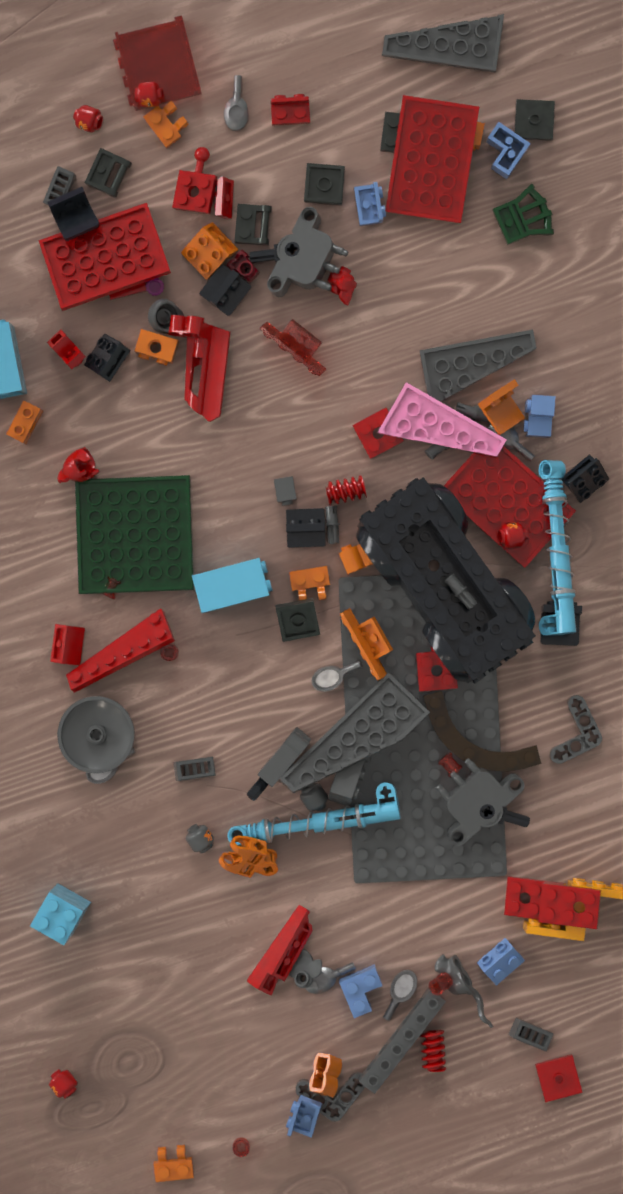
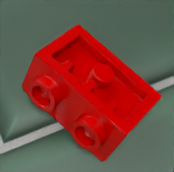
M305 94L293 95L294 97L286 98L285 95H276L274 98H271L272 126L310 124L309 97H305Z

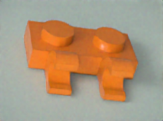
M172 101L166 104L162 110L157 106L143 116L166 148L182 137L179 132L189 125L184 116L179 118L174 125L167 118L177 110Z
M327 566L289 572L292 591L298 590L299 600L307 599L306 589L316 587L319 600L326 599L324 586L330 585Z
M185 1144L177 1145L178 1159L167 1160L166 1147H158L159 1161H154L153 1163L156 1182L194 1178L192 1157L186 1158Z

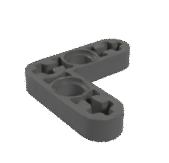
M579 695L571 696L568 699L567 705L581 734L551 749L550 758L558 764L591 750L602 742V735L585 700ZM575 698L578 701L581 700L579 704L580 709H586V712H582L577 716L575 715L578 712L577 708L571 706ZM584 715L590 718V723L587 726H582L579 722L580 718ZM594 726L595 729H591L594 735H598L596 743L588 741L590 734L588 731L584 734L583 730ZM574 741H578L581 744V749L578 752L571 750L570 746ZM567 745V750L571 753V755L568 756L567 753L562 754L561 760H559L558 758H554V755L556 754L555 751L558 750L559 752H562L565 750L563 746Z
M353 1073L334 1098L323 1096L325 1102L321 1106L320 1113L331 1121H339L365 1088L363 1084H357L354 1088L357 1091L356 1093L351 1089L355 1083L353 1079H358L362 1073ZM302 1079L297 1082L296 1093L299 1097L300 1095L310 1096L306 1091L300 1092V1085L305 1086L306 1084L308 1085V1091H310L309 1080ZM349 1092L352 1098L350 1101L344 1102L341 1099V1094ZM313 1093L311 1099L314 1100L319 1094ZM328 1101L331 1102L329 1107L332 1109L338 1108V1116L336 1114L331 1116V1110L326 1108V1111L323 1110L327 1106Z

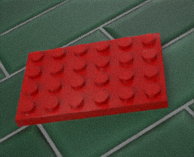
M403 95L386 212L461 223L479 106Z
M147 203L98 219L100 224L98 228L72 240L65 241L61 233L38 240L62 311L171 273Z
M505 446L502 447L497 457L474 452L444 485L458 499L466 516L523 568L550 541L551 534L545 532L551 529L550 516L544 515L545 512L549 511V506L542 503V497L545 495L544 492H546L544 490V487H546L544 486V481ZM568 503L562 508L563 516L568 519L576 512ZM518 522L523 528H526L528 538L524 541L522 547L507 549L498 541V530L501 529L503 524Z

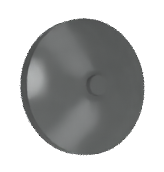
M92 696L78 700L65 711L59 722L57 738L63 756L72 766L88 773H104L115 769L127 759L134 745L135 729L129 713L122 705L110 698Z

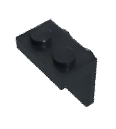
M83 187L47 202L65 241L72 240L100 226Z
M547 601V604L541 606V618L555 614L554 601ZM574 602L576 633L565 635H543L540 633L541 644L577 646L579 644L582 606H577V602Z

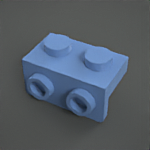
M373 182L371 185L354 187L359 225L365 226L382 223L383 217H386L385 206H381L380 198H383L382 187H378L377 182Z
M504 938L484 955L477 964L497 986L519 967L525 959Z
M300 1095L298 1101L293 1102L290 1110L293 1116L289 1117L286 1127L289 1128L287 1135L291 1136L293 1131L312 1138L322 1103Z

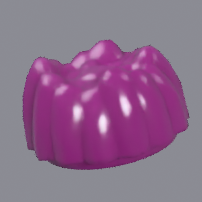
M159 278L147 281L146 290L152 296L160 295L163 292L164 283Z

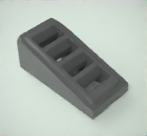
M57 166L43 203L48 205L47 202L51 201V196L55 198L61 196L54 193V189L63 192L62 195L70 192L76 179L75 173ZM60 175L68 177V181L60 178ZM57 182L66 185L65 188L56 185Z
M213 757L173 762L176 781L216 776ZM206 761L209 773H205L204 762ZM196 763L200 765L201 774L197 773ZM188 764L192 765L193 775L189 773ZM180 765H184L185 776H182Z
M517 1017L509 1032L512 1038L543 1051H547L554 1035ZM528 1028H530V1031H529L527 1037L525 1038V1034H526ZM535 1031H537L536 1037L534 1041H532ZM542 1034H545L542 1043L538 1044Z

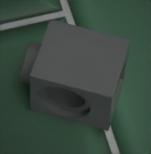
M293 476L274 479L277 502H282V506L293 504V500H297Z

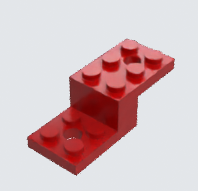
M508 876L504 915L539 919L541 923L598 929L601 890L567 886L566 883ZM525 892L530 895L529 903L521 901L520 896L522 893ZM576 902H582L585 905L584 912L579 913L575 910L574 905Z

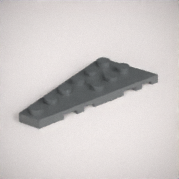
M504 14L490 18L484 17L479 20L440 25L429 29L423 28L418 31L385 35L382 56L495 73Z
M533 329L420 350L427 394L441 402L536 349Z

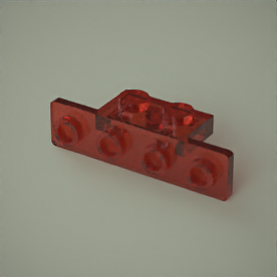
M294 319L288 323L282 333L269 322L264 323L260 327L264 336L273 339L278 343L279 348L288 351L293 355L294 360L308 367L309 372L321 376L326 371V368L312 357L322 342Z

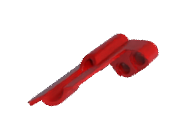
M171 315L168 335L187 338L184 400L187 401L188 405L195 412L202 415L208 422H211L221 417L231 332L204 323V318ZM201 365L197 397L192 392L194 368Z

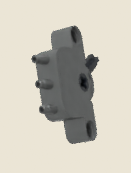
M306 207L302 210L292 230L293 234L286 235L278 244H274V249L253 251L249 254L251 263L275 260L276 265L267 282L268 289L275 297H283L291 283L304 289L310 290L319 287L330 291L332 286L322 281L326 270L336 274L340 272V268L330 263L334 253L345 257L348 255L347 250L335 245L329 235L318 230L321 224V217L313 207ZM310 215H315L313 220L307 221ZM277 283H281V287L274 290V286Z
M467 758L465 764L472 772L463 780L459 774L453 771L450 776L457 783V786L452 791L448 792L441 784L436 786L439 794L445 799L449 812L457 820L447 832L451 843L455 846L465 844L481 829L480 826L492 827L497 823L503 824V821L526 828L530 823V817L509 811L506 807L525 787L521 777L515 773L507 775L499 783L488 770L479 768L473 761ZM513 780H519L517 787H510V783ZM488 806L490 810H486L484 813L482 809H486ZM455 832L462 833L459 839H453Z

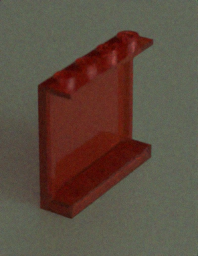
M182 15L174 17L175 21L120 35L118 32H115L116 39H113L115 50H119L121 55L118 58L120 69L125 70L126 76H122L125 88L129 87L130 94L127 97L129 105L134 106L135 111L146 109L141 107L139 103H136L135 88H138L141 82L154 81L159 84L160 88H163L164 99L161 100L160 105L202 94Z

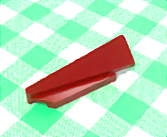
M298 905L248 977L247 982L268 995H272L278 979L285 982L313 931L308 919V914L310 913L308 909Z

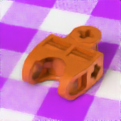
M235 836L230 842V847L235 852H224L219 857V863L225 870L251 878L255 872L264 876H272L278 872V865L276 864L277 852L273 849H267V841L256 838ZM235 842L241 843L242 847L238 846ZM224 859L231 861L232 864L226 863Z

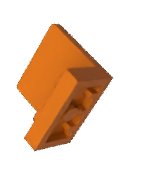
M212 222L201 228L181 251V254L207 280L227 258L235 255L239 249Z
M515 379L478 403V406L498 435L503 434L525 419V416L511 397L514 394L513 389L519 386Z

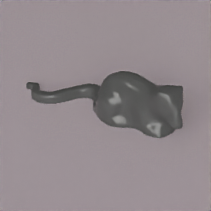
M442 954L435 963V971L443 976L447 989L455 995H473L477 1002V1011L480 1019L492 1028L491 1021L484 1015L483 999L479 992L473 988L471 979L463 968L458 956L453 955L450 959H447Z

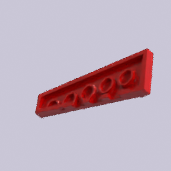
M159 609L138 625L66 674L71 690L75 693L174 642L175 639L164 611Z

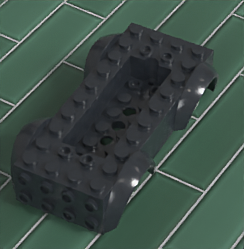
M424 477L420 480L415 478L408 483L404 491L401 488L392 494L391 500L388 502L386 499L376 505L375 511L371 512L369 510L360 516L356 533L359 544L390 586L400 585L426 622L422 630L423 634L442 663L458 682H467L468 684L472 681L475 684L486 676L484 672L488 670L490 673L502 665L501 660L504 659L506 662L517 655L516 650L518 648L522 651L534 643L532 639L536 637L533 633L535 614L529 600L513 582L505 578H495L466 538L468 530L466 514L458 499L446 487L437 483H428ZM431 560H436L439 563L437 571L429 569L428 564ZM455 574L463 586H467V591L477 601V604L469 610L462 601L458 603L451 600L453 591L449 586H441L440 578L444 576L448 578Z

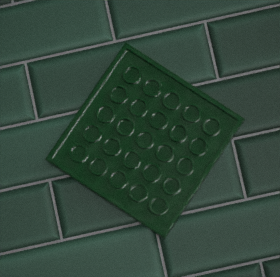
M190 475L75 481L79 594L194 590L192 579L193 547Z

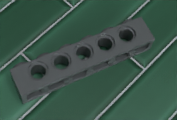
M429 987L358 1078L359 1082L375 1094L445 1004V999Z

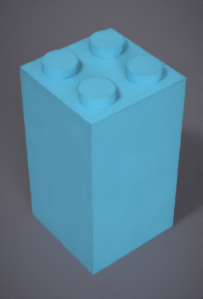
M0 320V399L27 394L15 328L10 322Z
M256 558L192 575L201 613L270 596V591H273L270 580H266L265 573L268 572L265 561Z
M57 884L49 891L30 927L65 945L75 932L91 902L64 886Z

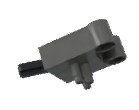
M296 727L257 774L260 778L247 792L248 798L255 801L268 785L273 787L279 778L294 765L293 762L309 745L311 738Z

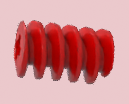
M361 475L358 477L357 482L354 477H351L350 483L344 478L342 485L339 480H336L335 486L329 481L326 488L329 506H332L333 500L336 504H339L340 498H342L344 503H347L348 497H350L351 501H354L355 495H357L359 500H362L363 494L367 498L364 480Z
M429 1030L420 1035V1037L426 1038L425 1041L421 1042V1045L426 1046L421 1052L427 1054V1056L421 1058L423 1061H427V1064L422 1065V1068L430 1072H443L446 1070V1067L442 1066L446 1064V1060L443 1059L445 1052L442 1051L445 1048V1044L441 1043L445 1040L444 1036L441 1035L444 1033V1030Z

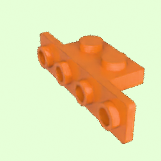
M349 608L340 613L342 623L348 628L353 642L360 649L362 658L368 663L371 674L378 681L387 674L379 658L391 652L393 648L375 616L359 625L352 610Z

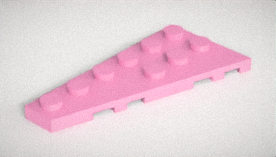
M405 383L377 432L379 434L495 457L498 456L507 440L408 383Z

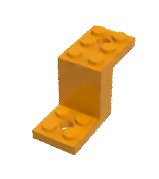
M575 877L573 880H568L567 886L600 889L601 897L623 899V884L611 883V886L604 884L603 881L592 880V883H587L585 879ZM576 902L574 908L577 912L581 913L584 912L585 905L582 902ZM529 918V921L524 920L523 929L527 934L584 941L586 928L541 923L539 919Z

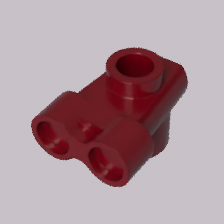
M242 249L228 262L227 267L231 271L234 270L248 282H252L260 272L248 259L249 255Z

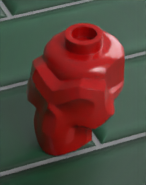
M341 266L338 274L330 272L327 281L332 286L330 292L339 295L343 304L348 306L352 299L353 291L357 287V282L354 281V277L350 274L351 270Z

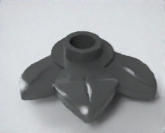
M303 949L289 975L294 978L295 984L299 988H308L312 984L313 979L320 975L322 960H313L311 954ZM303 975L307 978L305 982L302 980Z

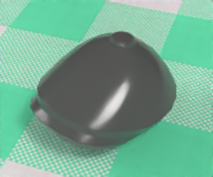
M159 299L151 305L148 312V321L156 331L169 334L171 315L184 316V314L171 300Z

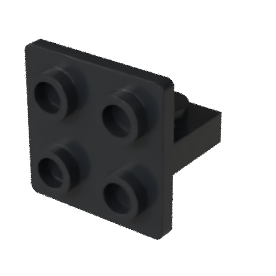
M222 264L199 294L224 314L231 316L251 289V285L243 280L236 271H231Z
M104 334L98 339L92 353L87 356L84 366L110 382L131 350L118 340Z
M589 454L567 472L561 480L575 495L577 501L582 503L598 488L604 486L609 477L597 458L594 459Z
M323 508L286 510L288 548L324 547L326 545L325 513Z

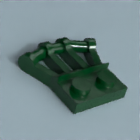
M530 184L516 199L492 210L507 245L530 235H554L552 211L546 205V198H543L534 189L535 186L533 184ZM528 194L535 200V202L519 208L518 204ZM536 207L540 208L541 214L527 220L524 219L522 213ZM544 219V229L528 228V225Z

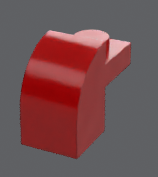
M62 330L58 331L47 342L71 370L74 367H78L86 357Z

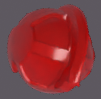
M83 447L67 457L57 480L59 483L68 482L69 480L84 482L96 476L100 471L95 469V461L86 447Z

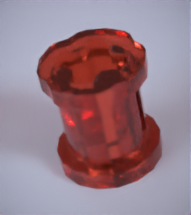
M109 576L107 577V589H115L117 585L121 584L120 581L114 578L110 579ZM101 593L115 600L116 593Z
M168 644L161 648L160 655L166 661H173L178 657L179 650L175 645ZM167 647L168 649H174L173 657L165 655Z
M451 752L438 761V765H442L448 772L449 778H451L450 774L453 771L457 773L463 767L453 759Z
M440 973L437 978L429 982L431 993L437 996L444 993L445 990L452 986V977L447 973Z

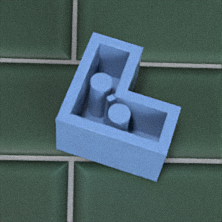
M500 122L497 123L486 143L501 152L491 169L507 180L531 144Z
M532 395L525 401V413H528V419L524 420L523 432H527L526 437H551L556 396Z
M375 964L339 979L340 986L354 1018L372 1011L366 992L382 986V981Z

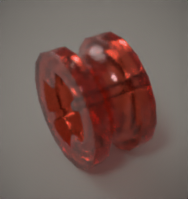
M239 1137L233 1142V1152L236 1156L244 1157L249 1153L250 1144L247 1139ZM241 1143H244L246 1150L238 1151L237 1144L241 1145Z

